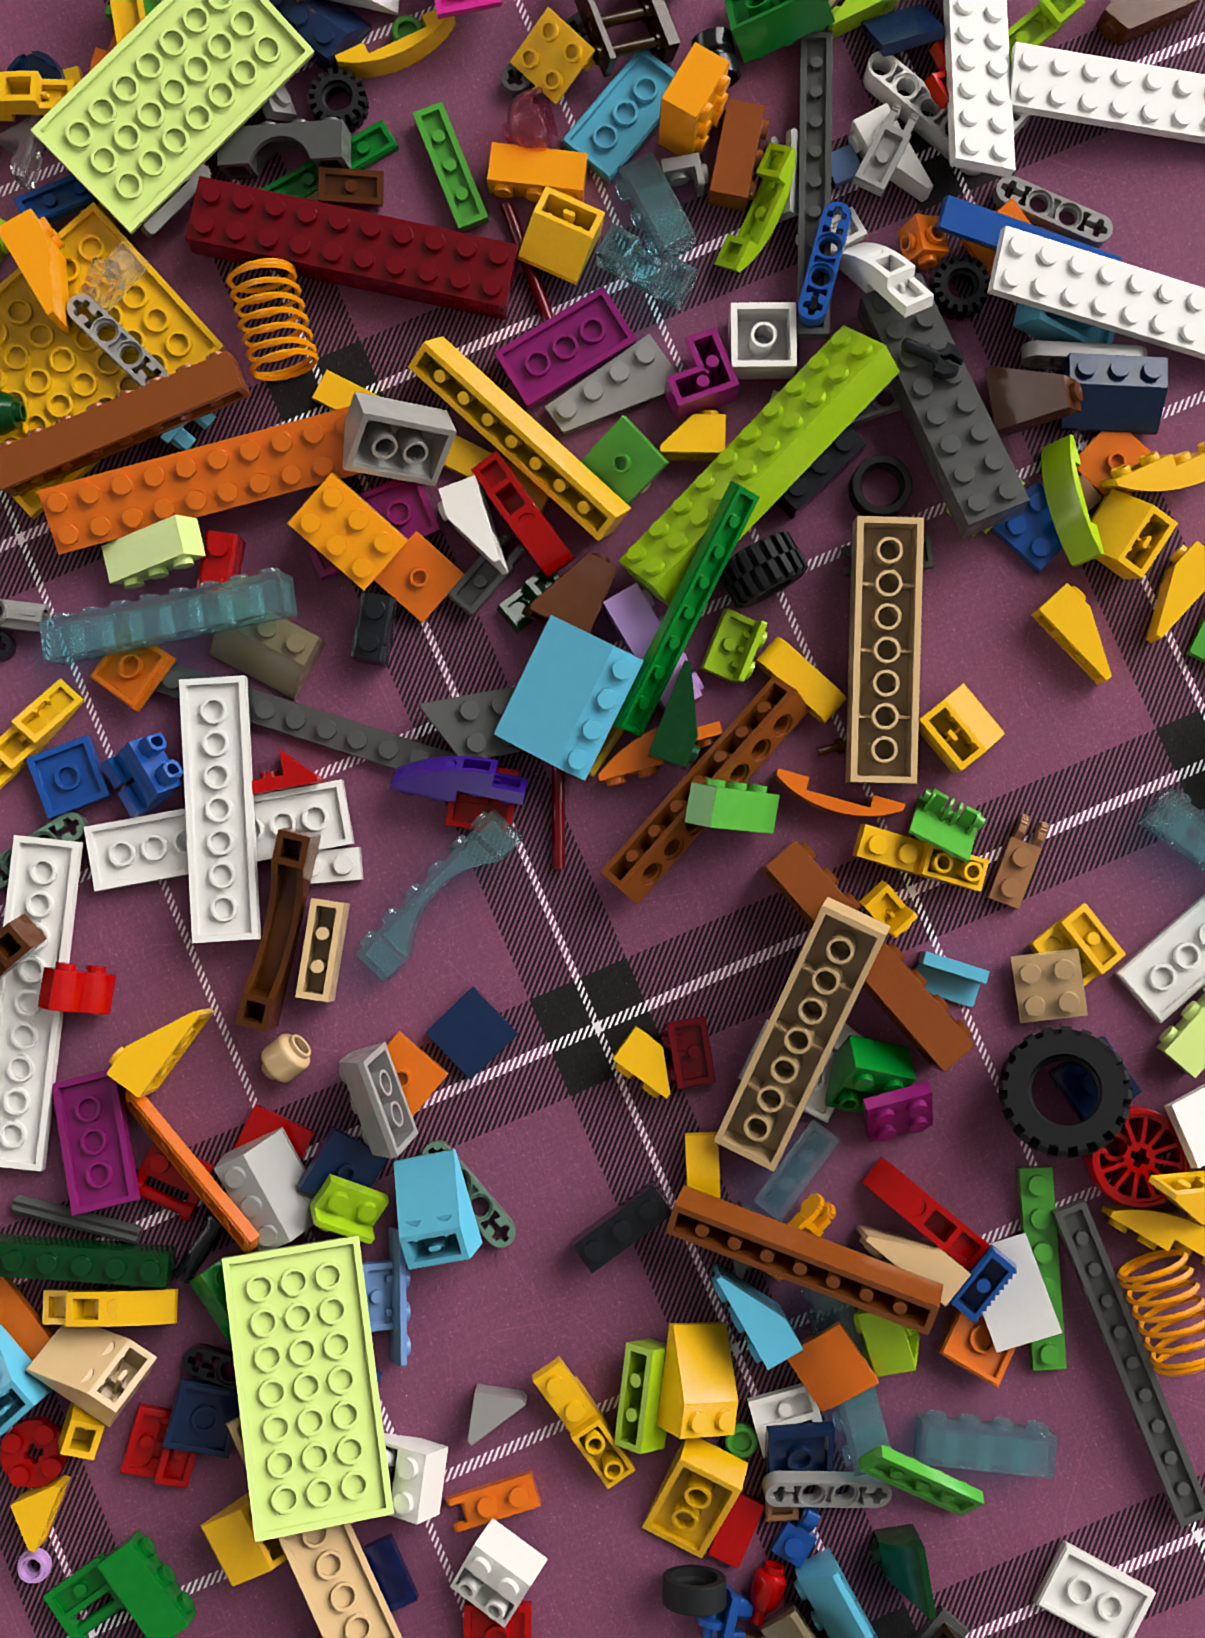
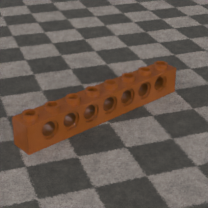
M774 675L605 865L600 873L638 905L706 828L705 826L685 823L691 782L705 784L706 778L726 781L725 787L727 781L746 783L810 710L798 691Z

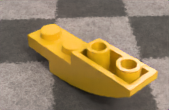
M38 71L0 72V121L15 122L16 114L45 116L76 85L75 80L42 79Z
M1205 441L1197 445L1198 450L1192 453L1184 451L1175 455H1159L1158 451L1144 454L1138 457L1139 463L1133 466L1124 464L1110 470L1111 476L1100 480L1101 487L1126 492H1154L1181 489L1204 482Z
M860 824L852 856L875 862L881 866L979 892L982 890L989 864L988 859L974 855L970 856V860L967 863L959 858L951 857L944 850L930 843L867 824Z
M1122 1204L1105 1205L1102 1207L1100 1212L1110 1217L1107 1222L1109 1225L1125 1234L1128 1228L1139 1234L1136 1240L1155 1251L1157 1246L1162 1247L1168 1252L1171 1246L1188 1253V1256H1191L1194 1251L1203 1256L1201 1263L1205 1265L1204 1226L1173 1212L1154 1207L1133 1208Z
M178 1288L43 1290L42 1325L112 1327L177 1323Z
M560 1356L532 1374L534 1384L567 1427L571 1439L608 1489L636 1470L626 1450L614 1445L615 1432L579 1378L571 1373Z

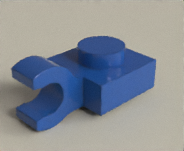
M803 1507L799 1520L796 1522L784 1521L770 1545L771 1552L801 1568L817 1541L816 1534L811 1531L815 1529L821 1518L817 1514L819 1508Z

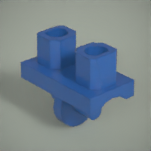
M727 1584L726 1607L723 1611L710 1616L695 1617L696 1623L703 1627L701 1636L703 1638H746V1633L742 1628L736 1627L737 1619L749 1620L752 1616L753 1605L748 1596L736 1593Z

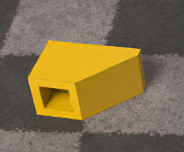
M635 1025L612 1057L617 1062L614 1068L629 1079L635 1075L644 1082L641 1088L657 1099L661 1094L667 1099L670 1095V1087L663 1046Z
M70 1402L58 1439L60 1454L94 1460L105 1424Z

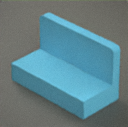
M922 950L920 951L915 968L928 982L925 988L929 993L933 995L938 994L943 999L968 1007L974 1006L980 983L986 984L990 971Z

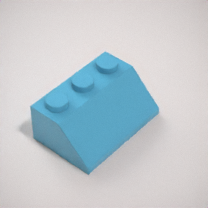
M829 1547L805 1560L801 1568L794 1566L797 1580L793 1581L794 1586L802 1601L807 1599L810 1601L814 1609L810 1611V1615L819 1632L825 1629L829 1638H878Z

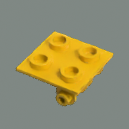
M547 7L510 60V63L557 105L581 70L588 71L594 64V60L591 57L596 50L551 8Z

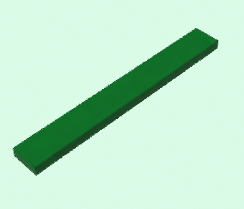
M732 481L730 482L643 658L644 662L613 723L614 726L636 736H642L760 498L743 486Z

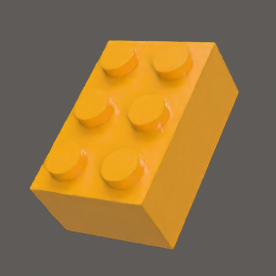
M694 43L661 98L659 145L678 156L697 152L702 154L705 151L710 140L709 132L713 126L718 128L725 116L726 109L723 107L729 96L726 90L731 81V77L728 76L730 61L700 44Z
M333 472L330 473L287 523L363 591L408 541L402 533Z

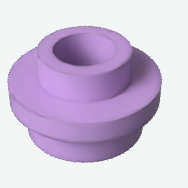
M38 1548L35 1553L26 1550L20 1556L17 1563L18 1575L26 1583H39L43 1581L52 1569V1559L49 1553L42 1548ZM31 1560H36L40 1564V1568H34Z

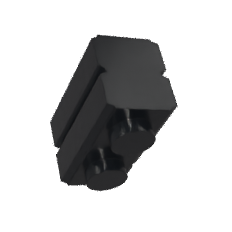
M362 592L351 657L356 662L388 667L396 624L394 618L397 617L399 603L395 597Z

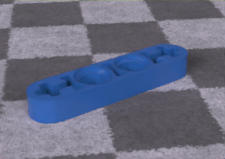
M832 202L824 208L798 303V318L804 325L809 327L820 325L824 322L828 313L851 223V210L842 202ZM835 214L841 215V220L838 222L836 233L830 232L832 219ZM831 242L837 246L838 250L834 255L826 256L820 252V246L823 243ZM818 272H823L829 276L830 281L824 286H817L812 282V276ZM813 295L819 296L817 310L814 315L808 314V308L811 306Z

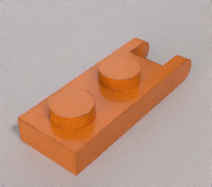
M532 1470L455 1493L445 1498L447 1506L461 1504L465 1519L453 1524L456 1533L490 1523L492 1518L499 1520L541 1506Z

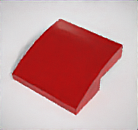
M139 1402L121 1462L120 1473L150 1477L154 1479L155 1484L187 1489L197 1453L162 1447L171 1409Z

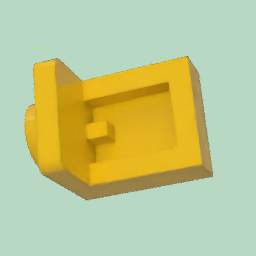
M883 880L859 901V904L870 917L890 926L887 934L893 938L907 931L911 923L918 917L912 909L903 903L890 885Z

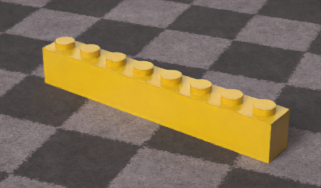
M443 336L422 343L408 366L411 371L596 540L600 541L617 529L632 509Z

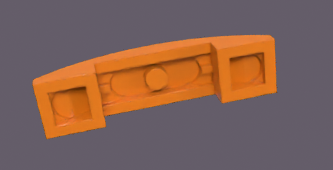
M779 768L773 776L788 793L798 800L830 814L852 818H876L901 812L905 808L904 803L876 795L869 797L867 805L862 806L809 791L807 786L810 777Z

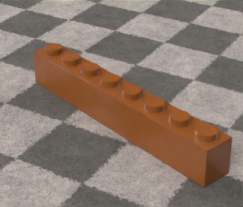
M228 350L225 352L215 351L207 355L206 360L195 365H182L176 369V373L166 377L152 378L146 382L145 386L136 390L121 391L113 400L106 403L98 402L91 404L86 408L85 412L75 416H63L56 421V424L45 429L36 428L26 433V437L17 441L0 443V489L14 497L250 397V391L237 359Z
M683 1185L673 1206L665 1233L929 1336L940 1308L943 1284L686 1185Z

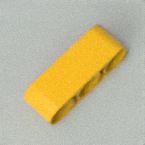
M776 637L755 660L758 667L770 678L775 675L796 689L810 708L808 713L823 724L847 700L845 695L780 637Z

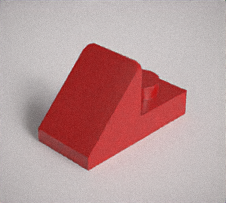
M279 749L283 775H280L279 771L259 774L260 779L252 781V791L255 795L323 783V779L295 758Z

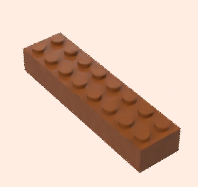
M795 840L788 843L765 863L760 870L812 928L827 897L858 911L861 905L849 892L845 894L836 886L839 880L827 867L824 869L820 868L814 861L817 855L806 842L798 843ZM884 941L862 987L932 1067L946 1072L975 1046L969 1039L973 1034L961 1020L956 1021L948 1015L947 1011L950 1010V1007L938 994L933 995L925 988L928 984L926 979L915 968L913 970L909 967L907 968L902 962L906 957L895 944L891 943L889 945Z

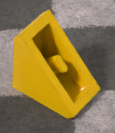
M63 1475L43 1487L29 1490L21 1494L10 1505L29 1551L35 1553L46 1541L71 1477Z

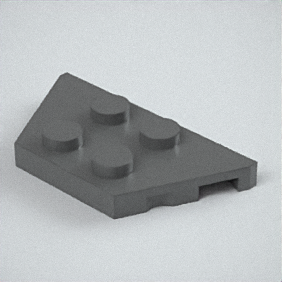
M516 686L419 704L422 714H425L437 729L436 732L451 747L455 756L489 759L525 752L493 734Z

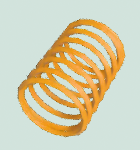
M263 258L246 262L230 272L226 280L228 287L233 289L230 293V298L237 303L233 312L241 317L237 327L241 331L246 332L241 342L243 345L250 347L245 357L247 360L254 362L249 369V373L252 377L262 381H280L298 377L314 368L319 360L315 344L311 343L312 331L307 328L309 318L307 314L303 313L305 303L303 299L299 298L302 290L296 283L298 277L294 264L284 259ZM258 268H279L289 272L284 278L277 276L254 278L237 286L232 282L233 278L238 274ZM272 283L261 287H250L257 284ZM287 284L284 288L278 290L277 292H266ZM293 287L295 295L287 292ZM238 292L249 294L259 293L246 298H238L236 296V293ZM276 298L291 299L280 307L263 308L250 313L240 311V308L245 305L265 303ZM296 302L299 305V309L290 308ZM279 313L294 314L283 322L263 324L254 328H248L243 325L250 319L266 318ZM301 316L303 323H294ZM281 328L298 329L285 337L267 339L261 342H249L247 340L254 334L273 332ZM303 331H305L306 333V340L304 338H298V336ZM284 343L301 344L296 348L275 351L262 357L251 355L261 348L274 347ZM296 354L309 355L303 361L285 369L271 372L256 371V368L262 363L281 361Z
M1170 1249L1169 1252L1167 1250H1158L1136 1257L1119 1268L1116 1276L1120 1279L1119 1284L1127 1289L1125 1300L1133 1305L1131 1315L1139 1320L1137 1330L1145 1336L1143 1346L1151 1351L1149 1361L1153 1364V1370L1157 1374L1167 1377L1185 1376L1205 1370V1357L1179 1364L1162 1363L1175 1354L1186 1353L1205 1347V1339L1174 1348H1164L1169 1343L1180 1338L1204 1333L1205 1319L1193 1326L1180 1330L1159 1332L1163 1328L1182 1320L1205 1317V1311H1200L1205 1306V1299L1194 1295L1198 1292L1200 1284L1193 1280H1187L1194 1272V1268L1184 1265L1188 1260L1189 1254L1180 1249ZM1171 1256H1182L1178 1262L1169 1267L1145 1275L1129 1276V1274L1150 1262ZM1187 1271L1171 1280L1143 1285L1150 1280L1158 1279L1174 1272ZM1194 1286L1190 1290L1173 1297L1148 1301L1152 1297L1172 1289ZM1134 1291L1148 1292L1138 1300L1132 1298ZM1199 1302L1196 1306L1171 1315L1154 1316L1167 1308L1179 1304ZM1139 1307H1154L1143 1316L1138 1313ZM1145 1322L1159 1323L1151 1328L1150 1331L1144 1329ZM1151 1338L1163 1339L1155 1347L1150 1344Z

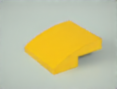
M1082 903L1027 944L1034 954L1078 948L1084 986L1097 975H1103L1126 955L1086 903Z

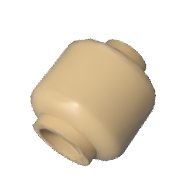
M281 1034L261 1052L262 1071L271 1080H277L282 1083L291 1082L309 1066L310 1046L304 1038L297 1034Z

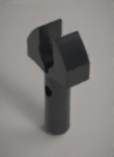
M905 338L901 344V350L931 362L934 368L932 376L940 380L956 377L959 371L957 368L947 366L944 363L945 360H951L959 365H962L964 361L958 346L949 342L945 348L939 350L910 338Z

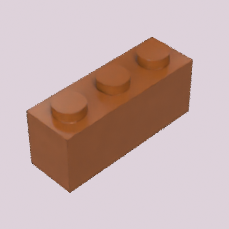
M728 98L709 191V205L745 211L747 200H754L757 180H752L753 169H758L764 151L758 149L759 139L766 140L770 121L769 119H764L765 105Z

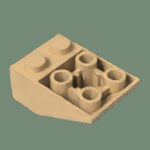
M859 1224L855 1228L862 1236L859 1242L878 1260L885 1256L887 1258L885 1260L886 1263L943 1284L940 1303L945 1307L971 1275L961 1264L930 1239Z
M61 1325L27 1367L26 1372L110 1428L150 1374L157 1357L131 1339L103 1328L65 1327V1325Z

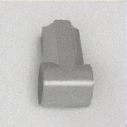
M0 598V606L2 607L0 630L12 629L46 633L51 618L48 605Z

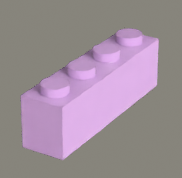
M635 583L604 601L603 609L628 652L643 660L664 617L657 618L651 608L655 605L651 594L646 588L641 590L639 585ZM684 651L658 702L663 712H665L685 660L688 661ZM693 672V689L696 703L703 696L701 690L704 689V686L697 673Z

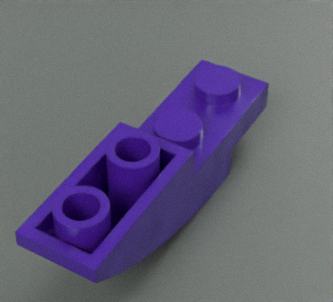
M444 756L428 758L398 767L391 781L390 788L399 790L406 795L419 794L428 796L438 802H455L460 791L475 798L488 797L497 799L499 802L507 805H522L528 779L496 772L499 760L471 756Z

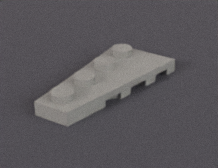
M648 334L546 405L545 411L562 435L565 436L599 423L602 419L617 413L620 415L630 411V408L661 399V396H664L666 377L678 372L651 335Z

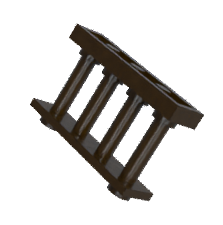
M574 0L591 46L596 50L592 55L594 63L600 66L603 77L610 76L616 57L653 49L654 52H657L660 61L663 63L673 61L681 42L664 0H637L639 7L603 15L599 14L594 0ZM640 20L646 23L650 33L649 36L611 44L605 29Z

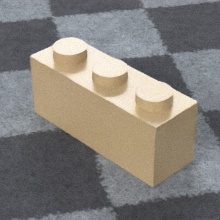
M311 898L296 998L322 1002L335 1001L350 903Z

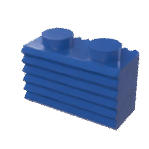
M992 1244L969 1272L971 1274L950 1301L953 1306L972 1322H978L979 1317L983 1316V1311H987V1306H991V1302L995 1300L996 1295H1000V1290H1004V1285L1008 1284V1279H1012L1013 1274H1017L1016 1264Z

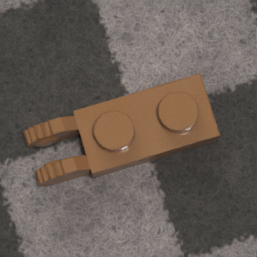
M1023 813L1019 816L1012 836L1007 839L986 898L1014 909H1019L1042 850L1040 846L1045 839L1049 826L1048 823L1041 821L1035 828L1031 843L1022 841L1021 839L1025 834L1030 816Z

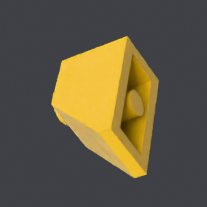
M702 410L699 414H693L660 445V453L667 461L713 462L725 449L726 414H719L716 410Z

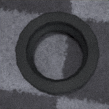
M875 455L865 459L856 468L849 483L850 501L853 508L861 516L894 517L905 507L912 493V477L908 468L899 459L889 455ZM885 470L897 479L899 493L891 504L876 506L864 498L862 481L869 472Z
M681 1565L667 1569L663 1573L662 1602L668 1610L681 1615L702 1617L722 1612L726 1607L727 1580L726 1575L721 1571L702 1565Z

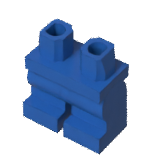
M155 733L129 741L118 751L116 756L106 759L101 764L115 789L132 784L124 787L117 793L131 818L157 810L173 794L174 790L179 789L183 785L180 777L184 771L177 761L169 760L165 754L164 749L167 742L162 733Z

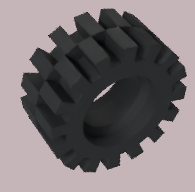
M338 67V73L334 74L333 68L327 69L328 76L320 72L318 74L319 82L315 79L311 82L313 89L308 90L310 108L316 121H320L325 117L343 119L350 133L355 131L353 125L357 124L360 128L363 125L362 117L367 119L369 102L361 79L359 77L355 78L354 72L349 70L346 75L344 68ZM338 92L347 93L351 101L345 109L334 111L327 106V100L331 95Z
M958 255L953 256L950 262L945 260L941 267L937 269L931 281L930 292L934 294V301L939 306L938 310L941 316L944 312L948 313L946 319L952 320L954 316H957V321H962L965 316L968 319L973 317L976 312L978 313L989 297L987 291L991 275L990 273L985 275L987 267L984 264L978 267L977 263L979 260L975 257L972 262L968 261L969 255H963L961 260H958ZM957 277L967 280L972 287L971 295L964 299L954 297L949 291V282Z

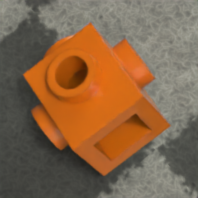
M915 214L897 231L902 256L921 270L935 267L949 253L946 233L935 230L939 216Z

